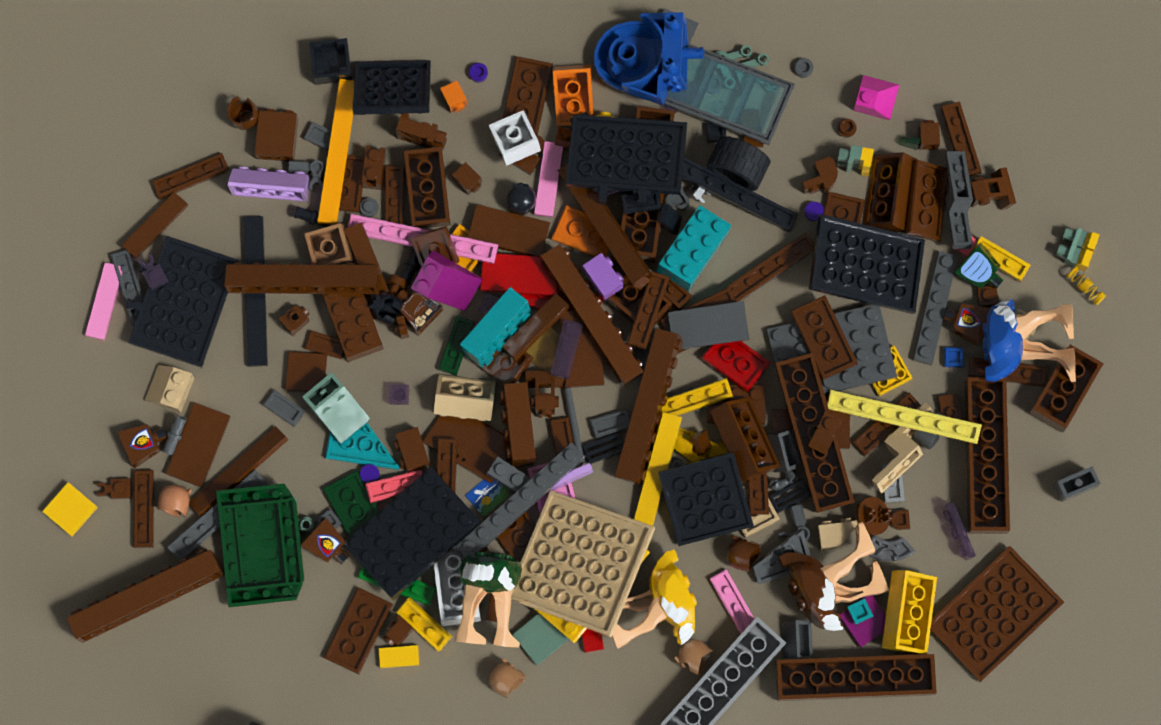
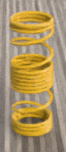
M1076 266L1066 277L1070 278L1073 276L1071 282L1083 276L1077 284V288L1083 294L1095 288L1089 299L1097 296L1093 303L1098 305L1106 295L1101 291L1090 298L1097 286L1089 289L1094 284L1089 277L1080 284L1085 274L1073 280L1079 270Z

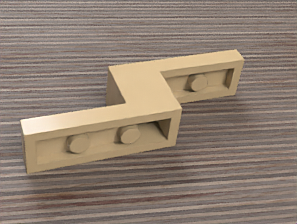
M926 402L916 409L933 413L931 406ZM900 426L893 433L889 434L884 441L888 450L896 458L892 459L872 479L876 490L881 494L923 455L919 445L911 439L917 430Z

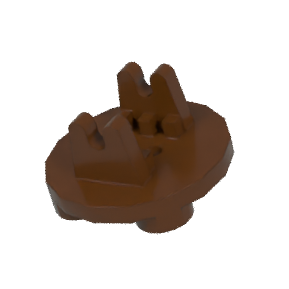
M869 497L857 503V522L864 523L869 535H879L887 530L890 520H892L890 516L891 509L882 500L876 497Z

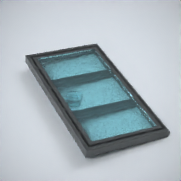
M689 44V48L697 47ZM705 49L704 59H688L687 90H681V92H671L668 90L664 105L770 145L791 93L795 88V84Z

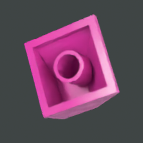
M863 75L853 111L890 121L899 84Z

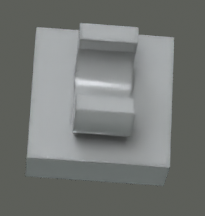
M694 184L685 193L689 198L701 203L705 202L702 199L703 193L711 195L710 192Z

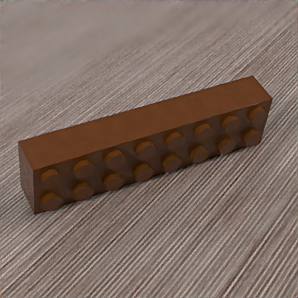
M637 106L636 119L674 121L675 111ZM626 191V194L633 193V191ZM659 193L662 208L664 194ZM661 210L625 214L622 217L621 228L643 261L655 262L660 229L658 219Z
M813 353L775 363L816 513L855 503L836 435L826 455L808 447L825 411L830 413Z
M968 377L965 380V421L982 425L978 443L966 442L968 534H1007L1010 531L1006 378L991 382L986 381V377Z
M203 549L196 553V557L191 559L189 557L184 558L175 567L167 566L161 569V573L153 576V574L148 575L142 579L143 582L137 585L135 583L129 584L120 593H117V591L110 593L106 596L107 599L101 602L96 600L88 604L89 607L84 610L80 608L71 612V616L67 617V620L75 638L84 643L225 576L216 555L211 550Z
M934 654L776 660L777 701L931 696L937 694Z

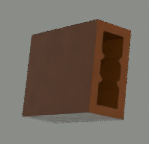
M268 108L264 109V111L259 110L255 145L256 159L288 162L295 159L298 128L297 113H294L292 110L275 112L274 109Z

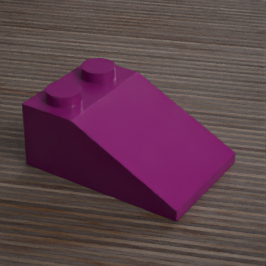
M433 250L424 262L411 289L427 298L465 311L482 278Z

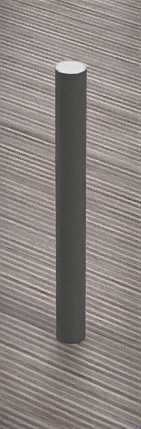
M571 388L564 389L573 443L583 454ZM582 460L579 464H584L585 460Z

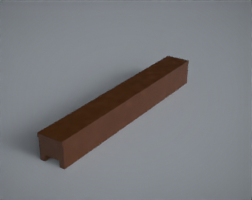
M568 163L557 170L565 183ZM568 187L631 283L641 290L643 286L655 277L607 205L599 204V193H595V189Z

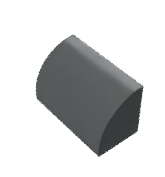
M793 429L767 434L781 466L773 470V472H786L802 467Z
M794 620L781 623L782 639L786 642L783 647V660L813 659L811 621Z

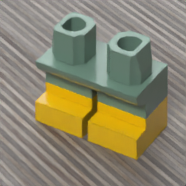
M851 145V150L840 148L837 166L846 167V172L852 171L853 168L862 170L861 176L868 177L874 149Z
M1079 227L1076 230L1066 228L1062 239L1071 242L1070 246L1067 247L1060 244L1056 255L1065 259V264L1072 267L1077 266L1085 272L1089 266L1100 234L1089 233Z

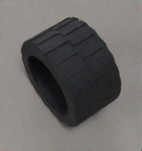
M722 136L719 138L706 167L751 191H756L771 161L764 152L752 144L738 138Z

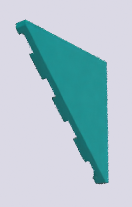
M368 423L363 425L342 444L330 432L326 459L361 465L372 464L380 468L399 470L398 464Z

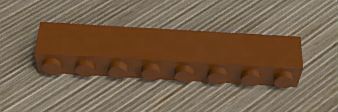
M561 244L542 254L540 261L623 387L641 376L644 372L642 370L644 366L638 358H634L632 347L621 338L623 334L617 326L614 327L612 324V317L607 310L604 312L600 306L602 302L597 295H593L590 289L592 287L588 280H583L581 277V270L576 263L573 264L569 257L571 255L567 248H562Z
M233 263L226 266L224 286L228 293L379 294L381 271L379 266L373 263H366L365 265H356L354 263H347L346 265H337L335 263H328L327 265H319L317 263H309L308 265H300L298 263H290L289 265H281L279 263H271L270 265H262L261 263H252L251 265Z
M657 328L655 330L615 477L620 480L639 485L645 480L647 473L645 469L646 464L650 462L652 451H650L652 443H655L657 436L656 428L657 425H660L662 418L661 410L667 403L666 392L671 387L673 380L671 374L677 366L678 359L676 356L683 345L682 337L678 333Z

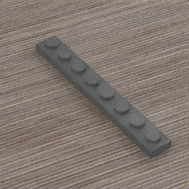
M570 443L461 541L456 548L464 557L475 555V552L484 550L584 460L585 456L573 443Z

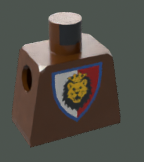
M961 304L958 312L946 309L943 319L953 323L951 329L953 334L979 346L983 337V323H986V315L990 308Z
M148 424L117 432L134 468H137L161 451L158 442L167 439L163 428L152 432Z
M327 518L301 544L304 549L327 563L334 558L342 565L349 557L341 549L346 542Z

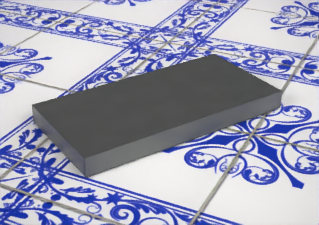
M744 301L668 312L670 331L678 333L682 337L683 345L681 350L750 340Z

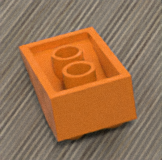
M591 64L553 67L557 126H572L570 118H573V115L588 112L589 116H594Z

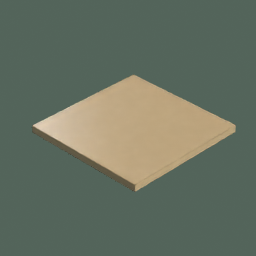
M550 490L521 559V577L516 588L512 590L511 600L612 637L655 527Z

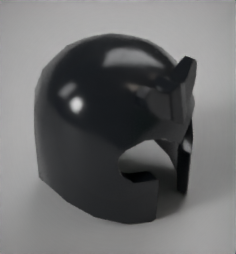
M521 182L513 184L507 192L506 204L515 214H528L536 204L535 192L529 184Z
M380 292L375 295L369 306L371 315L377 321L390 326L401 310L403 300L391 292Z

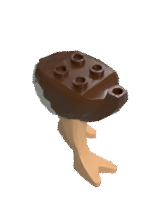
M863 522L858 523L857 528H855V550L837 562L823 566L811 556L789 552L778 557L781 567L789 568L790 585H788L791 595H795L798 600L796 604L799 612L804 613L805 617L818 628L831 631L843 629V624L840 622L841 616L834 610L835 604L840 602L852 603L862 597L889 592L877 561L873 562L872 566L869 567L870 583L868 586L849 588L837 583L840 578L849 574L853 564L858 559L875 553L874 545Z

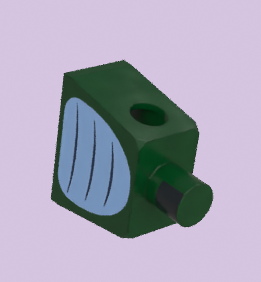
M981 242L955 272L958 276L979 288H983L989 282L997 289L1003 282V279L996 274L1001 265Z

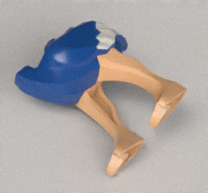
M1011 298L991 306L986 315V323H983V350L985 360L989 361V366L985 367L986 381L996 382L1007 377L1017 369L1021 360L1046 359L1058 361L1064 367L1070 381L1076 382L1074 348L1056 350L1047 347L1041 342H1030L1025 339L1037 326L1050 321L1061 323L1068 338L1074 339L1072 304L1061 305L1050 310H1032L1022 315H1015L1016 308Z

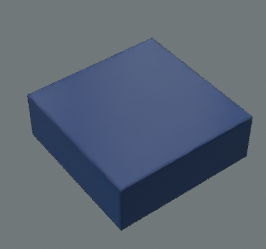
M945 347L944 367L963 368L964 348Z

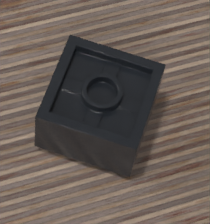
M347 38L309 42L315 85L337 83L340 79L352 80Z

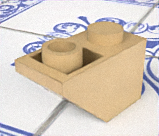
M852 518L841 519L840 523H833V521L821 522V525L817 527L820 551L839 549L857 526V521H852Z

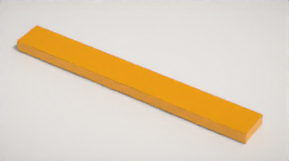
M339 80L318 223L336 225L338 220L354 116L353 80Z

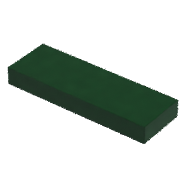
M456 316L438 369L439 371L457 376L464 357L460 344L473 330L475 321Z

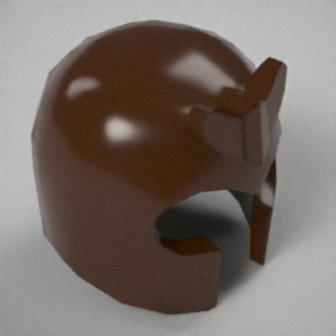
M237 96L229 103L227 114L229 120L236 128L249 130L258 123L259 109L249 98L240 102V98Z
M732 536L734 541L728 547L726 553L727 561L735 569L750 572L752 564L761 552L759 547L761 544L753 541L747 542L744 538Z

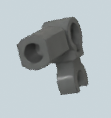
M289 160V173L299 171L308 174V172H311L310 177L313 179L309 183L310 191H313L314 184H319V190H323V183L321 181L325 172L323 162L315 160L309 163V161Z
M801 504L792 506L789 510L793 525L797 529L792 530V533L781 532L779 537L786 536L789 538L799 529H802L805 539L808 541L810 531L804 525L807 522Z

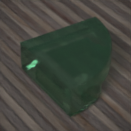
M904 136L900 138L898 145L917 150L920 138L911 137L910 140Z

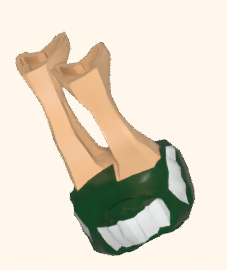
M475 552V555H467L462 559L460 567V580L465 585L462 602L463 615L456 632L455 641L486 644V638L475 631L473 623L481 600L487 593H491L495 598L497 631L492 645L519 648L520 642L511 635L508 625L511 594L521 577V563L510 555Z

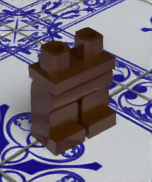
M401 114L396 128L397 139L421 147H442V150H444L447 142V133L438 130L437 124L432 123L431 126L427 122L418 123L410 120V114Z

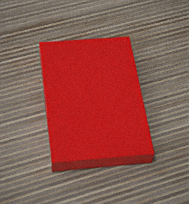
M742 341L711 345L702 356L704 362L747 393L771 365L770 361Z

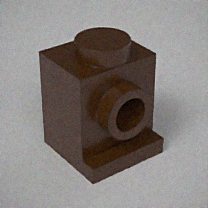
M297 305L278 318L292 336L310 322L307 317L309 312L303 306L299 308ZM294 315L299 316L297 320H292Z
M400 615L396 617L397 623L393 621L386 629L388 632L384 639L391 646L396 644L399 647L414 630Z

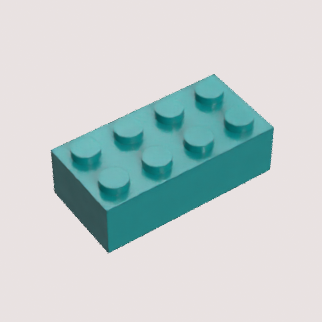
M699 205L660 261L657 272L670 277L671 281L689 292L729 234L732 225Z
M510 287L462 341L460 346L464 355L480 368L484 365L488 366L494 359L492 355L496 351L500 352L503 350L502 346L506 343L504 341L512 337L519 330L518 327L522 323H526L531 317L530 313L532 311L528 301Z

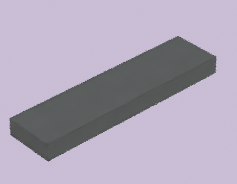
M126 250L111 254L125 304L127 305L128 299L132 302H140L141 299H144V295L132 256ZM118 266H122V268H121L122 276H121V274H120V270H119V267H118ZM127 308L131 324L134 327L138 316L134 315V310Z

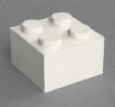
M524 110L489 125L492 137L506 166L541 151L538 139Z

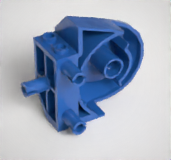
M683 12L642 13L640 15L642 21H628L617 24L607 30L599 39L594 51V64L600 78L617 90L664 105L668 90L671 92L687 90L688 59H704L703 54L705 52L704 47L689 48L687 21Z

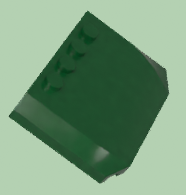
M285 484L216 491L228 608L297 600L304 582L297 502Z

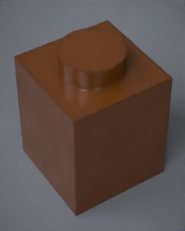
M925 120L923 123H920L918 127L919 150H938L940 145L939 123H934L933 120Z
M466 162L452 174L453 180L468 195L471 192H477L482 186V178Z

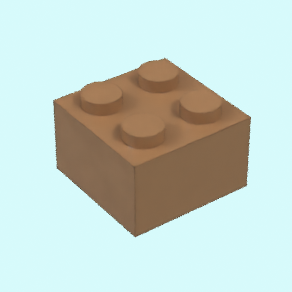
M339 223L304 233L312 263L327 265L328 263L345 265L354 262L351 247L344 230L345 225Z

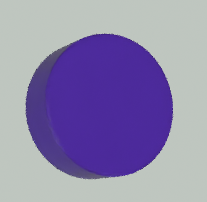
M482 63L473 64L469 69L471 80L476 83L485 81L488 76L487 67Z
M810 202L805 208V217L813 222L818 221L819 215L824 214L823 206L818 202Z
M368 464L361 469L360 477L365 483L378 481L380 471L376 466Z

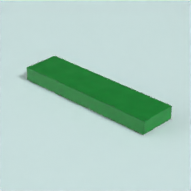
M362 566L357 578L381 587ZM416 580L400 595L407 598L410 597L414 601L430 607L437 588Z

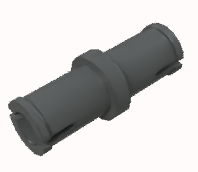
M175 415L171 429L167 431L168 437L162 449L164 453L174 454L177 443L182 438L181 433L187 421L185 417Z

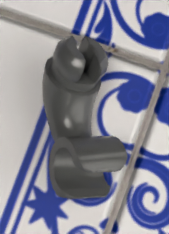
M786 471L784 479H772L769 486H771V489L779 491L788 484L797 482L799 476L795 471Z

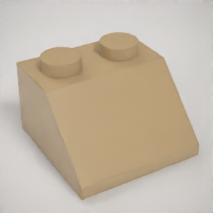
M158 365L145 401L181 413L194 381V376L192 373L175 367Z

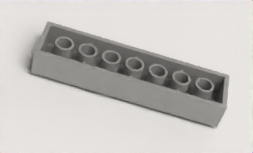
M756 617L660 725H714L784 647L786 642L762 620Z

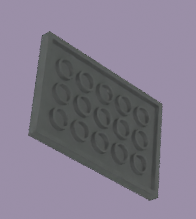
M869 305L835 313L858 365L825 380H822L820 376L824 394H829L830 390L843 391L897 378L880 306ZM796 323L767 329L775 363L810 354Z

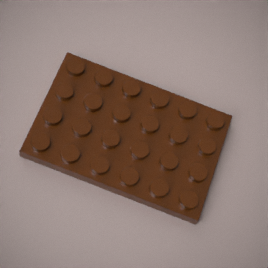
M1009 546L932 619L930 631L979 682H982L1047 620L1064 601Z

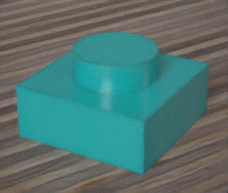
M865 599L847 607L855 625L873 617Z

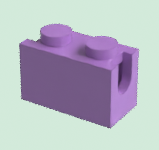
M600 253L582 265V270L602 299L606 300L623 289L622 282L624 279L619 272L615 273L610 258L608 256L604 257Z

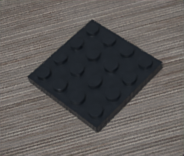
M431 60L356 62L353 115L429 113Z
M734 451L658 471L678 546L754 527Z

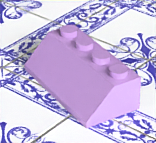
M238 167V169H232L228 187L233 196L307 202L310 179L306 173L299 171L291 174L284 170L268 172L267 169L258 168L255 171L249 170L247 167Z

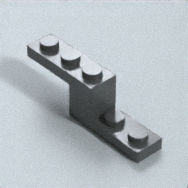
M947 151L945 160L950 189L945 197V206L952 249H971L973 244L967 212L973 197L965 151Z

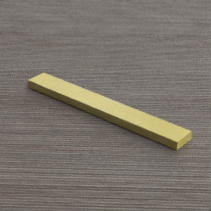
M830 390L827 401L828 408L832 411L974 444L978 443L982 427L981 424Z

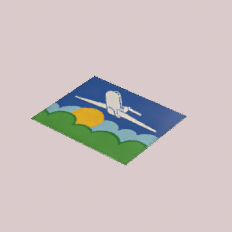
M483 480L465 496L484 517L509 497L510 494L493 481L490 484Z

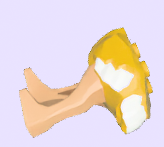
M675 549L666 551L657 560L649 579L650 590L638 596L627 598L623 609L636 612L648 610V613L641 623L630 630L623 629L618 624L616 625L612 637L617 649L626 645L635 637L652 631L658 623L664 620L674 626L673 635L677 638L678 644H684L695 631V606L697 602L693 592L689 593L688 591L690 583L687 575H682L681 570L674 564L678 561Z

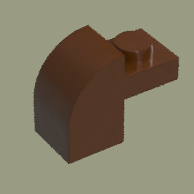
M832 155L814 162L813 169L817 177L802 182L801 188L804 194L808 192L809 194L816 193L820 188L826 194L833 188L838 170Z

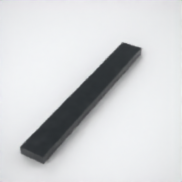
M684 157L682 179L788 232L791 231L798 216L797 213Z
M263 216L244 217L245 264L261 263L265 265ZM246 293L248 366H268L266 293Z

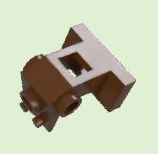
M1007 167L993 172L991 179L978 177L973 179V182L970 184L973 197L972 207L978 204L979 206L987 205L990 203V200H998L1000 210L1008 209L1016 204ZM989 185L994 186L996 193H990Z
M526 371L528 388H535V396H532V408H535L538 418H543V416L552 418L555 415V408H559V396H555V388H564V371ZM539 388H551V393H539Z

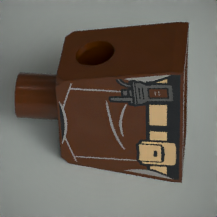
M403 289L397 295V297L403 300V305L399 312L402 316L404 315L405 320L418 336L443 311V306L440 303L425 297L417 291L410 295Z

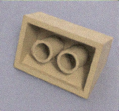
M439 375L433 414L455 416L461 419L471 418L479 421H491L496 381Z

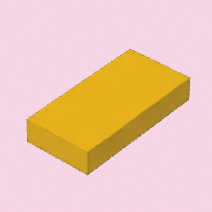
M418 645L379 648L380 668L420 665Z

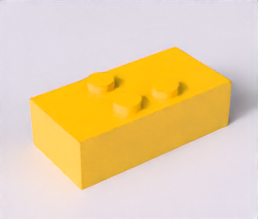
M892 570L882 648L909 654H927L937 577L907 570Z

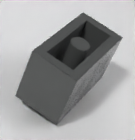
M499 457L493 461L485 476L512 494H515L530 479V477Z
M1092 466L1057 481L1054 487L1061 502H1064L1097 488L1101 483Z

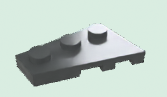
M799 529L752 564L758 584L789 574L788 567H781L778 560L779 556L787 552L810 556L802 529Z

